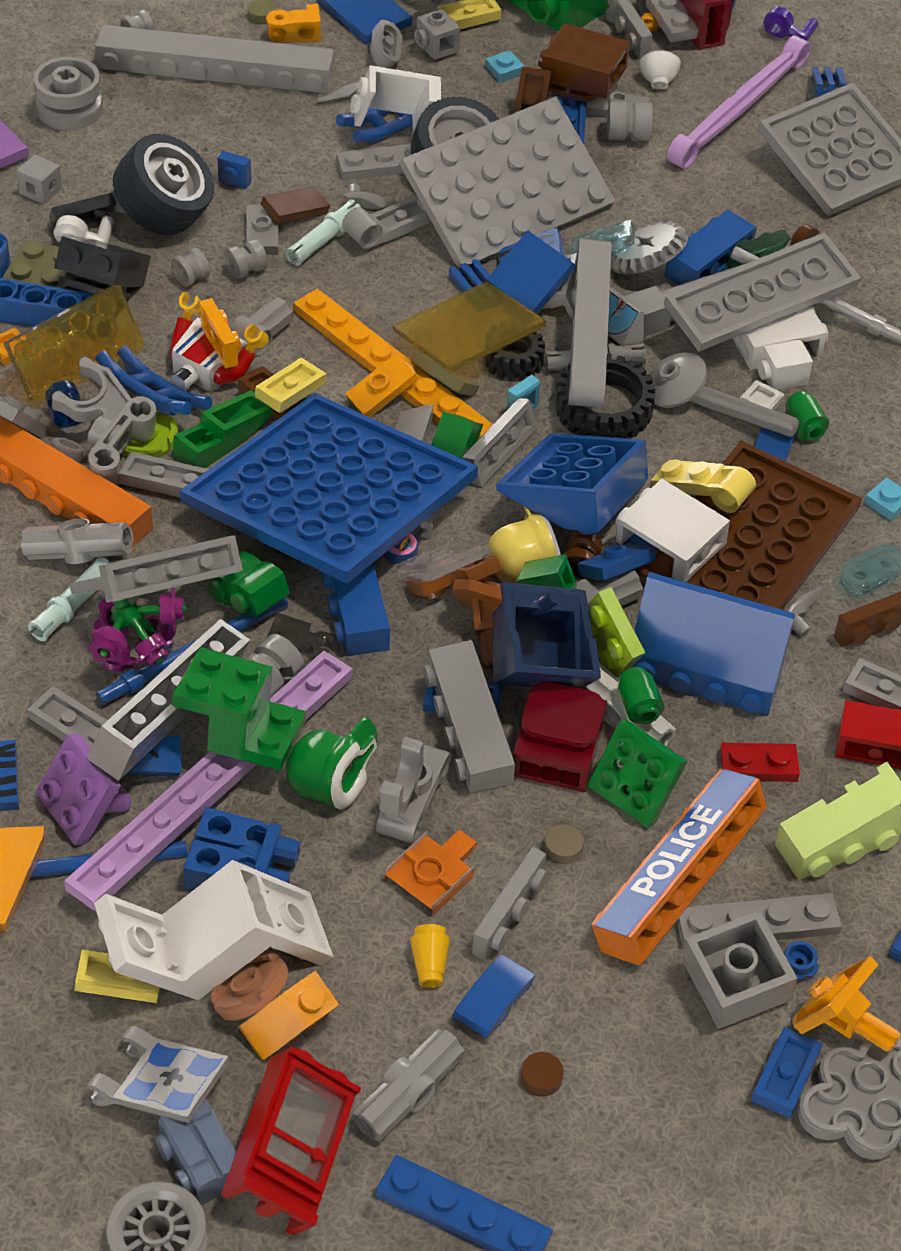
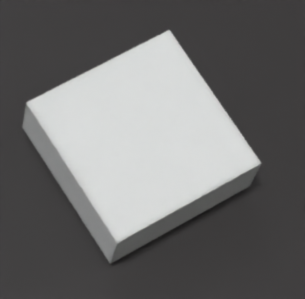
M755 380L740 398L776 410L783 402L784 393Z

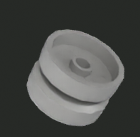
M60 57L41 64L34 72L33 84L37 97V114L40 120L47 126L58 130L73 131L86 128L101 117L103 101L100 93V73L91 62L78 57Z

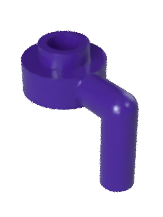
M773 7L764 17L763 26L768 34L779 38L786 35L790 37L795 35L807 41L818 27V21L815 18H810L804 27L799 29L794 26V18L790 11L783 7Z

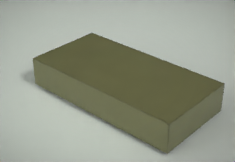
M415 350L410 358L411 363L459 394L471 397L479 389L478 385L431 354Z

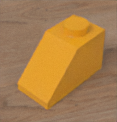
M315 970L271 1001L238 1028L258 1057L264 1061L329 1015L339 1006V1003Z

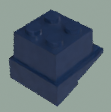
M508 582L500 583L502 604L493 611V684L533 687L534 684L539 682H553L566 686H588L601 679L596 639L592 635L586 590Z

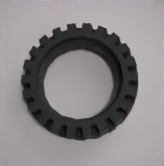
M607 354L606 383H613L626 388L636 397L638 402L635 406L623 412L613 414L598 413L583 406L568 405L571 364L569 363L568 368H564L561 371L557 381L555 397L556 414L560 416V422L563 426L568 424V430L572 433L579 430V435L583 436L592 435L627 439L628 434L633 438L638 435V431L643 432L647 427V423L649 424L652 419L655 404V384H653L651 375H646L647 370L642 366L637 368V362L633 360L626 364L625 357L618 355L617 359L613 360L611 359L612 354Z

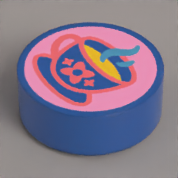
M410 532L384 553L385 558L395 564L412 562L418 555L419 542L417 537Z

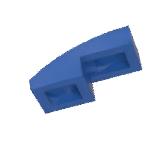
M501 954L470 988L454 1010L452 1017L487 1038L505 1021L511 1006L532 986L535 974Z

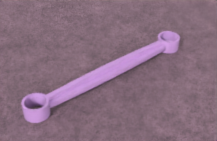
M795 35L791 36L784 45L780 56L740 87L732 97L724 101L688 136L679 134L670 145L667 160L682 169H687L696 159L701 147L752 106L791 68L798 70L805 64L811 51V43Z

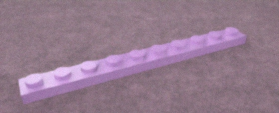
M323 651L270 698V701L306 711V721L352 679L353 668ZM209 752L64 880L65 890L93 911H96L94 902L105 894L113 896L204 813L205 807L210 808L257 764Z

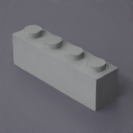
M472 640L429 649L428 665L423 666L427 686L434 687L437 696L433 697L438 718L444 717L447 727H444V736L448 749H455L457 759H454V766L458 780H465L469 793L514 784L515 763Z

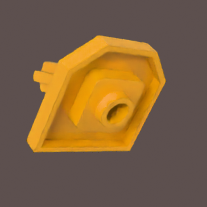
M871 955L835 974L830 979L827 976L819 979L808 991L811 995L810 998L792 1018L793 1026L801 1035L826 1023L849 1039L857 1032L888 1052L893 1050L900 1038V1033L868 1012L871 1003L859 990L879 965Z

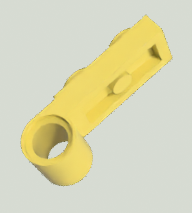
M668 460L651 479L653 486L663 479L686 494L711 496L714 504L719 509L728 513L735 512L756 488L755 478L748 470L742 467L725 466L724 464L707 463L704 461Z

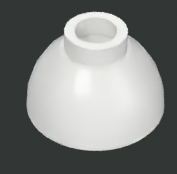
M653 51L643 56L640 60L641 72L645 79L651 83L653 89H667L669 83L678 75L681 65L679 57L668 51Z

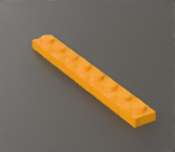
M318 288L293 302V311L371 373L394 354L398 353L416 372L419 378L400 395L416 408L433 405V421L437 425L443 411L455 413L484 424L479 439L493 425L432 376L411 363L410 359Z

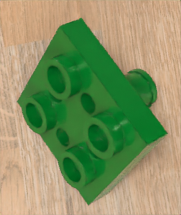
M623 720L618 723L587 786L649 828L657 822L688 761L628 720ZM618 759L620 760L619 764L623 765L622 769L617 766ZM625 785L628 786V787L626 788V790H627V792H630L629 795H627V794L624 792V786H625Z

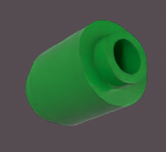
M800 391L792 394L787 399L785 413L799 420L796 432L799 438L804 441H814L821 438L829 427V420L813 395H809L806 391Z
M632 667L625 670L619 676L617 689L629 720L638 724H650L656 721L664 711L665 706L653 676L642 667Z

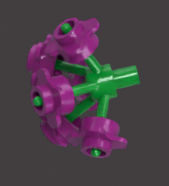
M171 587V594H160V605L137 606L135 599L128 598L114 601L113 603L106 602V599L102 600L98 604L100 611L98 620L93 623L94 630L91 633L93 642H90L88 645V649L93 653L92 659L103 662V668L109 671H123L125 665H140L144 662L150 666L161 664L169 655L166 649L174 644L172 638L177 631V620H184V612L187 611L183 598L176 597L175 587ZM160 613V616L153 615V616L148 617L147 619H145V618L141 615V614ZM133 626L138 634L141 643L136 646L135 651L139 658L130 656L131 647L126 643V637L129 634L127 627Z

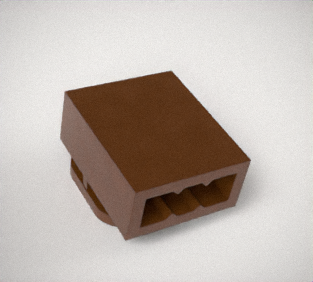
M564 23L558 33L552 35L548 48L541 51L538 67L552 71L549 91L556 95L582 102L592 101L597 96L607 99L628 66L630 41Z

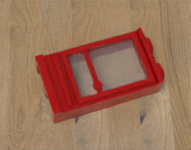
M292 1046L271 1057L221 1195L229 1199L244 1191L253 1194L261 1199L255 1208L257 1214L271 1217L284 1212L290 1216L285 1232L291 1235H296L316 1226L319 1217L316 1214L355 1096L360 1093L361 1087L349 1081L344 1073L335 1069H329L313 1059V1056L306 1050Z

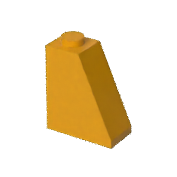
M44 826L0 828V932H7L45 845Z

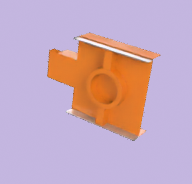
M459 829L441 846L428 837L426 831L385 869V880L388 877L431 908L433 910L432 916H434L474 877L475 866L469 867L463 861L472 854V850L477 846V842Z

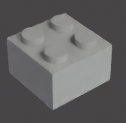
M760 910L685 939L682 962L718 1029L792 1000L797 977Z

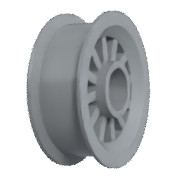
M151 1182L137 1186L117 1201L109 1215L107 1222L109 1250L206 1251L207 1232L203 1209L194 1195L178 1185L167 1182ZM154 1230H164L167 1232L165 1237L158 1240L147 1237Z

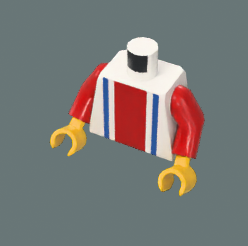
M184 292L179 297V305L184 311L182 317L178 316L169 352L174 375L171 376L172 384L182 390H187L192 384H195L212 392L221 385L238 381V378L246 374L256 357L255 350L267 346L269 342L268 335L263 330L259 333V328L255 324H250L246 327L244 338L248 342L240 339L241 350L238 351V365L225 369L201 327L200 318H196L194 321L191 320L192 316L200 313L199 302L201 300L196 296L194 303L191 306H187L190 296L187 292Z

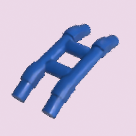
M369 108L361 126L370 122L375 127L366 128V130H355L353 138L356 142L378 143L384 140L385 137L413 126V115L395 112L400 118L388 123L381 116L392 111ZM350 112L349 114H338L336 116V124L338 126L359 127L354 126V113Z
M128 346L119 349L117 355L126 365L125 368L131 374L130 376L112 360L106 351H101L95 357L99 365L108 367L123 388L136 396L149 398L154 402L156 410L162 414L189 415L191 409L208 410L212 407V398L210 396L193 394L175 386L149 370V367L144 365L139 358H136ZM146 385L152 386V387L155 388L157 391H153L152 389H150V388L147 387Z

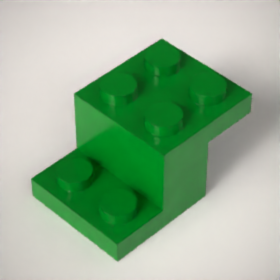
M201 647L176 687L172 698V706L209 716L207 751L281 771L305 724L306 711L270 701L272 666Z

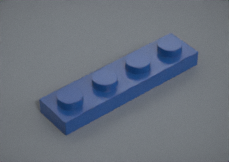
M397 1154L376 1188V1197L487 1251H544L552 1237V1228Z

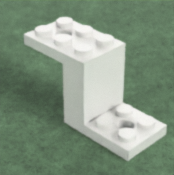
M234 860L230 861L162 915L108 894L103 895L94 902L99 918L98 925L104 935L109 952V962L114 972L196 1000L202 999L214 987L223 983L269 947L318 965H324L333 958L310 892Z

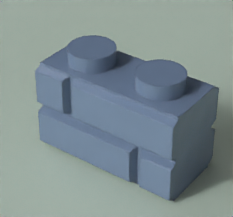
M205 1098L189 1123L161 1116L158 1120L160 1135L155 1137V1140L164 1160L173 1159L179 1169L174 1172L178 1186L183 1187L194 1195L201 1206L220 1197L236 1150L207 1099Z

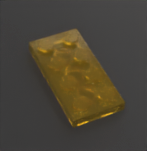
M112 285L3 342L27 397L32 404H38L51 397L55 392L62 391L86 378L79 375V360L81 358L88 357L91 361L99 364L95 360L96 355L101 351H106L112 360L116 362L120 359L117 352L122 347L128 346L134 352L145 346V342L120 285Z

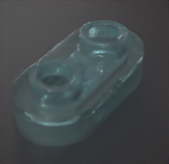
M879 545L850 559L844 564L840 577L842 586L854 594H867L901 576V550L892 545Z

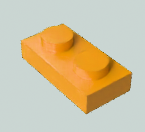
M212 298L200 301V320L204 333L225 369L237 366L238 351L241 350V341L238 333L231 331L226 313L223 309L219 310Z

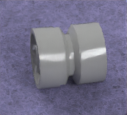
M609 101L607 140L624 141L627 136H630L633 141H650L653 118L652 102L635 101L632 106H629L626 101Z
M277 634L269 635L256 647L253 654H249L245 658L246 660H252L273 667L270 698L304 668V660L298 649L288 639Z

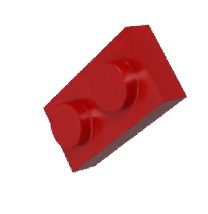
M721 742L719 750L721 769L755 777L764 782H798L800 770L796 744Z

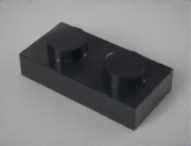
M112 192L52 207L49 219L52 227L56 226L60 217L66 215L75 216L81 220L91 218L93 222L101 221L104 216L110 217L116 202Z

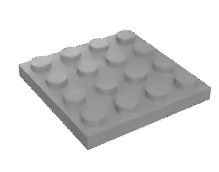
M853 82L764 119L758 125L757 130L827 216H831L901 184V139Z

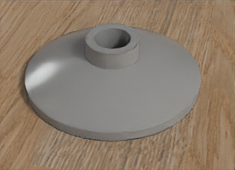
M684 352L671 355L659 362L649 373L653 379V384H655L654 405L661 408H672L682 405L696 396L707 379V366L703 359L694 353Z

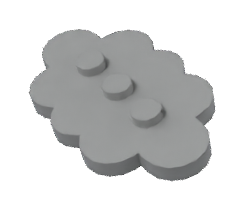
M901 1036L896 1046L889 1052L884 1051L867 1039L861 1044L859 1050L839 1047L827 1052L819 1067L818 1079L820 1084L808 1088L801 1097L798 1108L800 1124L806 1132L815 1138L834 1140L844 1137L851 1150L863 1158L877 1160L888 1157L895 1151L897 1146L901 1147Z

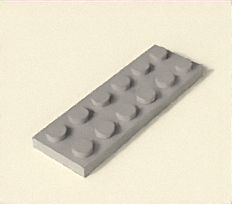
M824 232L666 295L663 305L700 352L858 286L861 277Z

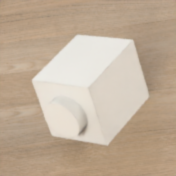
M801 339L766 345L763 349L762 359L758 362L759 376L762 380L766 379L768 385L776 390L806 385L809 383L813 360Z

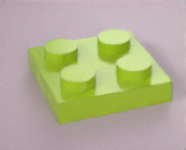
M612 587L598 592L588 604L592 635L596 639L599 663L614 676L618 677L625 670L631 668L645 654V651Z

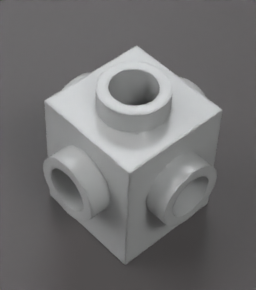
M443 9L432 11L417 17L415 39L417 44L433 60L459 52L460 27Z

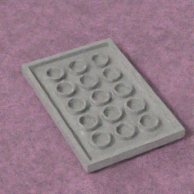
M556 96L407 156L399 163L458 269H460V264L467 263L470 266L472 264L471 260L478 259L481 263L499 255V251L502 248L517 243L527 230L534 235H538L556 227L559 229L606 209L616 202Z

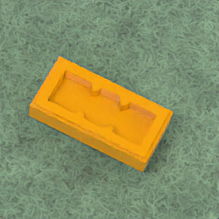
M396 353L346 392L345 395L361 414L371 418L419 378L416 372Z

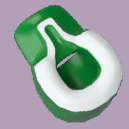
M363 717L352 731L344 737L320 729L312 730L305 734L294 745L285 764L287 781L293 790L304 798L325 803L333 809L342 810L350 806L365 787L367 781L365 768L368 760L377 748L378 735L372 720L368 717Z

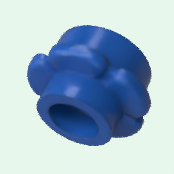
M796 941L785 948L784 955L793 969L797 980H803L806 976L811 978L818 972V956L812 945L803 941ZM800 960L803 964L798 965L795 961Z

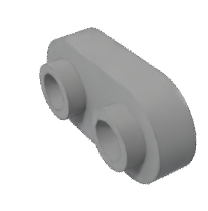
M381 20L372 30L370 51L375 64L380 67L392 68L401 58L402 34L393 23Z

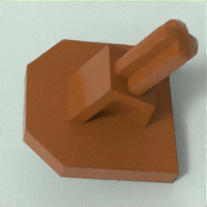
M456 579L452 588L456 600L473 609L475 632L480 641L482 665L487 668H493V611L502 604L500 584L492 581L481 583L472 579Z

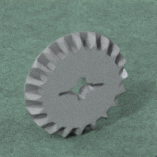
M668 221L666 223L658 222L655 225L648 224L647 227L638 228L637 231L628 233L627 237L619 239L618 244L611 248V269L620 274H636L661 266L678 255L686 246L688 235L685 228L679 223Z

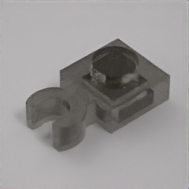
M278 612L268 636L271 634L283 636L301 654L302 651L306 652L312 659H315L323 651L329 653V650L326 648H331L334 636L328 632H310L311 623Z

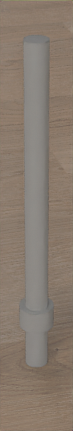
M737 246L730 258L742 264L759 259V257ZM835 296L818 302L867 327V332L877 337L880 334L901 345V330L886 323L887 319L877 314L872 316Z

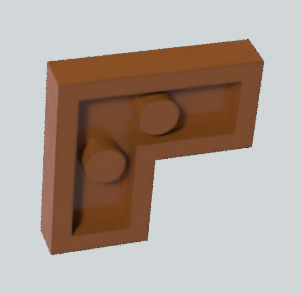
M465 554L406 581L411 595L424 596L427 600L444 594V588L455 583L456 579H472L485 583V581L491 580L490 575L500 571L501 568L496 556Z

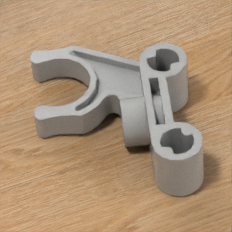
M83 357L79 360V375L97 382L101 387L100 393L90 400L76 401L68 398L61 391H57L52 395V407L55 411L62 412L77 422L95 420L87 439L88 443L94 446L88 455V467L91 471L117 485L119 482L120 455L131 440L146 441L154 436L156 431V406L147 397L137 396L130 398L108 367L101 366L91 361L88 357Z
M404 737L401 744V762L395 781L392 783L384 780L380 789V814L376 825L377 833L411 844L418 839L429 804L438 785L443 784L451 762L450 752L425 745L424 742Z

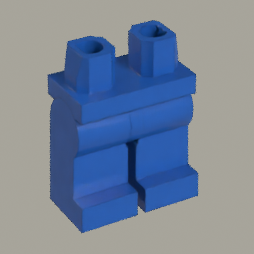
M205 807L183 868L184 890L193 891L232 860L290 883L291 872L274 869V865L279 863L295 867L300 854V841L281 836V825L269 823L267 825L258 820Z

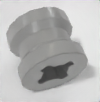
M145 10L136 12L133 17L125 16L120 20L121 27L155 30L153 21Z
M196 247L188 250L186 256L179 255L171 260L173 274L184 287L194 284L197 278L202 280L210 275L209 263L203 252Z

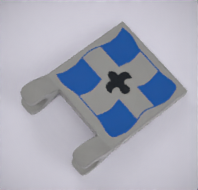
M131 1026L123 1034L122 1040L130 1042L125 1050L126 1054L131 1058H140V1060L123 1084L120 1085L110 1077L97 1073L91 1078L87 1086L89 1089L95 1090L91 1096V1100L95 1105L107 1106L118 1104L189 1123L230 1063L227 1055L158 1039L139 1027Z

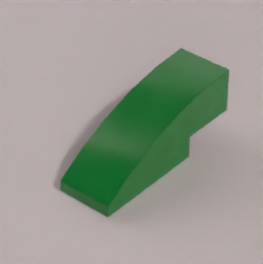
M250 390L201 412L200 424L174 435L171 457L179 463L207 468L247 440L274 413V409L257 399L255 392Z

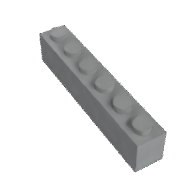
M219 619L101 726L87 759L119 781L192 712L172 706V698L176 687L199 648L215 650L242 658L250 639L222 619Z

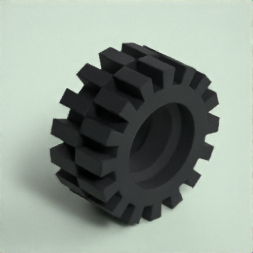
M510 323V328L502 324L499 330L496 328L492 329L491 335L488 334L485 346V365L489 367V372L492 374L497 372V378L500 379L508 376V381L511 382L514 381V377H518L519 382L525 379V375L528 377L533 375L535 377V372L539 374L544 363L545 341H543L542 334H537V330L533 327L527 330L526 324H522L521 328L516 327V323ZM508 350H519V351H522V352H524V353H523V354H510V353H507V352H505V351H508Z

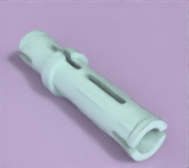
M349 200L335 213H328L321 224L286 249L285 255L288 261L292 262L297 258L293 264L300 266L303 261L332 238L343 235L345 230L343 229L342 222L345 215L353 208L361 206L357 203L351 208L355 204V200Z
M103 557L97 558L74 582L100 577L99 565L111 562ZM69 586L60 596L52 597L47 602V608L28 624L29 631L37 627L31 633L32 636L39 641H46L62 623L71 621L74 617V612L96 591L72 594Z

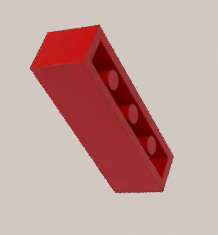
M845 700L839 722L835 757L875 765H882L888 762L891 768L901 769V709H890L869 705L864 702Z

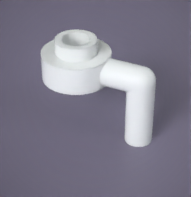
M71 215L62 216L56 223L54 237L59 243L62 236L89 238L108 243L114 219L104 216L96 234L88 231L87 225L80 218Z

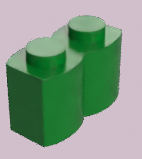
M244 551L239 553L243 571L210 578L208 586L212 597L217 602H224L227 605L234 606L238 612L253 617L258 616L290 594L282 570L270 562H261L254 555Z

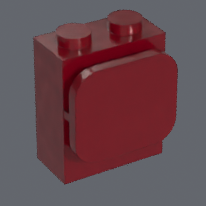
M680 0L699 28L697 38L691 39L698 50L725 45L726 32L730 27L734 0Z
M553 682L534 684L528 696L522 717V726L513 753L515 763L514 776L586 793L605 723L608 700H603L599 694L593 691Z

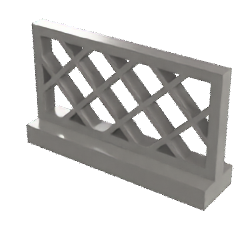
M232 535L99 565L100 577L69 584L72 594L104 590L106 602H114L240 572L243 569L236 537Z

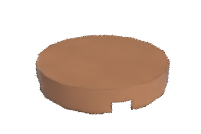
M274 951L262 952L223 983L213 988L211 1002L214 1004V1009L224 1020L232 1021L247 1018L262 1010L275 999L284 987L288 977V967Z

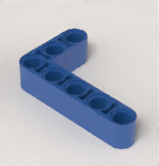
M0 233V322L94 338L108 337L115 331L113 303L108 297L3 279L2 277L10 266L11 260L7 237Z

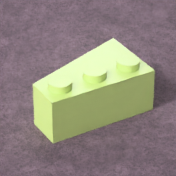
M888 762L876 768L879 775L859 786L854 780L844 786L847 793L829 804H826L821 799L780 823L775 846L798 880L811 875L813 877H820L826 874L833 866L844 862L847 864L855 863L866 853L876 849L880 851L888 850L898 842L901 834V780Z

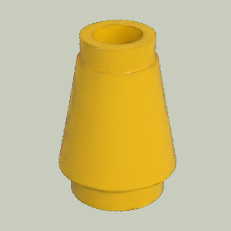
M424 924L414 928V935L410 938V944L419 978V986L424 988L440 987L443 985L450 937L446 935V928L441 925Z

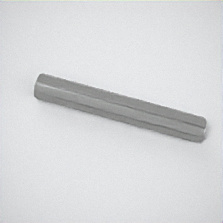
M703 386L699 393L688 401L788 437H793L798 430L799 420L793 416Z

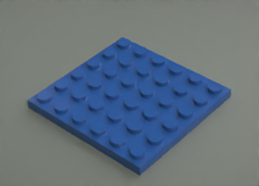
M314 393L181 489L180 502L348 584L478 478V466Z

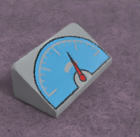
M610 288L608 336L620 345L642 342L644 339V311L615 289Z

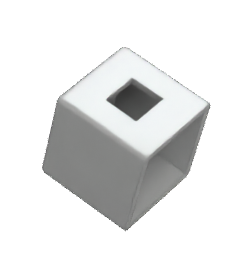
M34 154L17 170L19 194L37 202L46 204L62 189L60 165Z

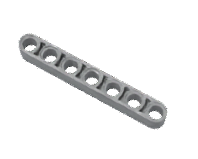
M579 238L576 259L568 405L603 408L606 384L611 241Z

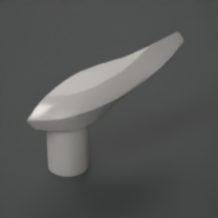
M359 81L349 83L330 94L317 98L316 102L352 98L353 94H358Z
M356 183L350 184L348 192L342 194L347 201L355 200L354 206L358 203L361 208L367 210H382L398 203L386 200L376 194L360 192V186Z
M822 587L806 592L786 610L795 613L792 630L800 638L811 630L801 616L808 612L809 607L823 591Z

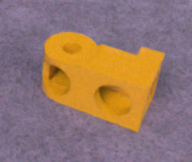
M306 4L307 9L273 10L269 12L266 17L269 40L275 43L321 42V22L318 4Z

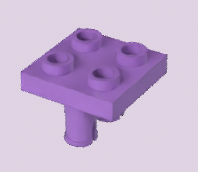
M81 734L67 735L35 792L74 845L88 843L104 814L125 813L131 806V797L129 793H125L127 790L120 788L121 785L114 777L87 759L91 747Z

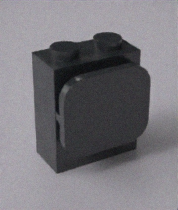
M62 236L54 268L66 272V275H59L58 282L109 298L130 299L131 292L126 291V288L144 286L151 256L95 239Z

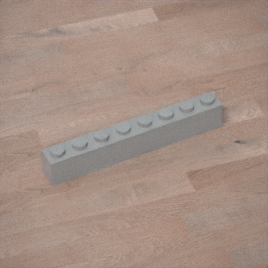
M102 25L95 44L97 69L326 94L330 92L335 72L334 49L112 25Z

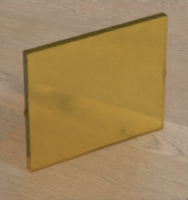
M486 281L393 325V331L446 370L453 372L545 327L546 320Z

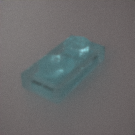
M632 220L572 238L570 254L577 253L579 238L611 241V252L614 253L627 250L630 246L634 245L635 228Z

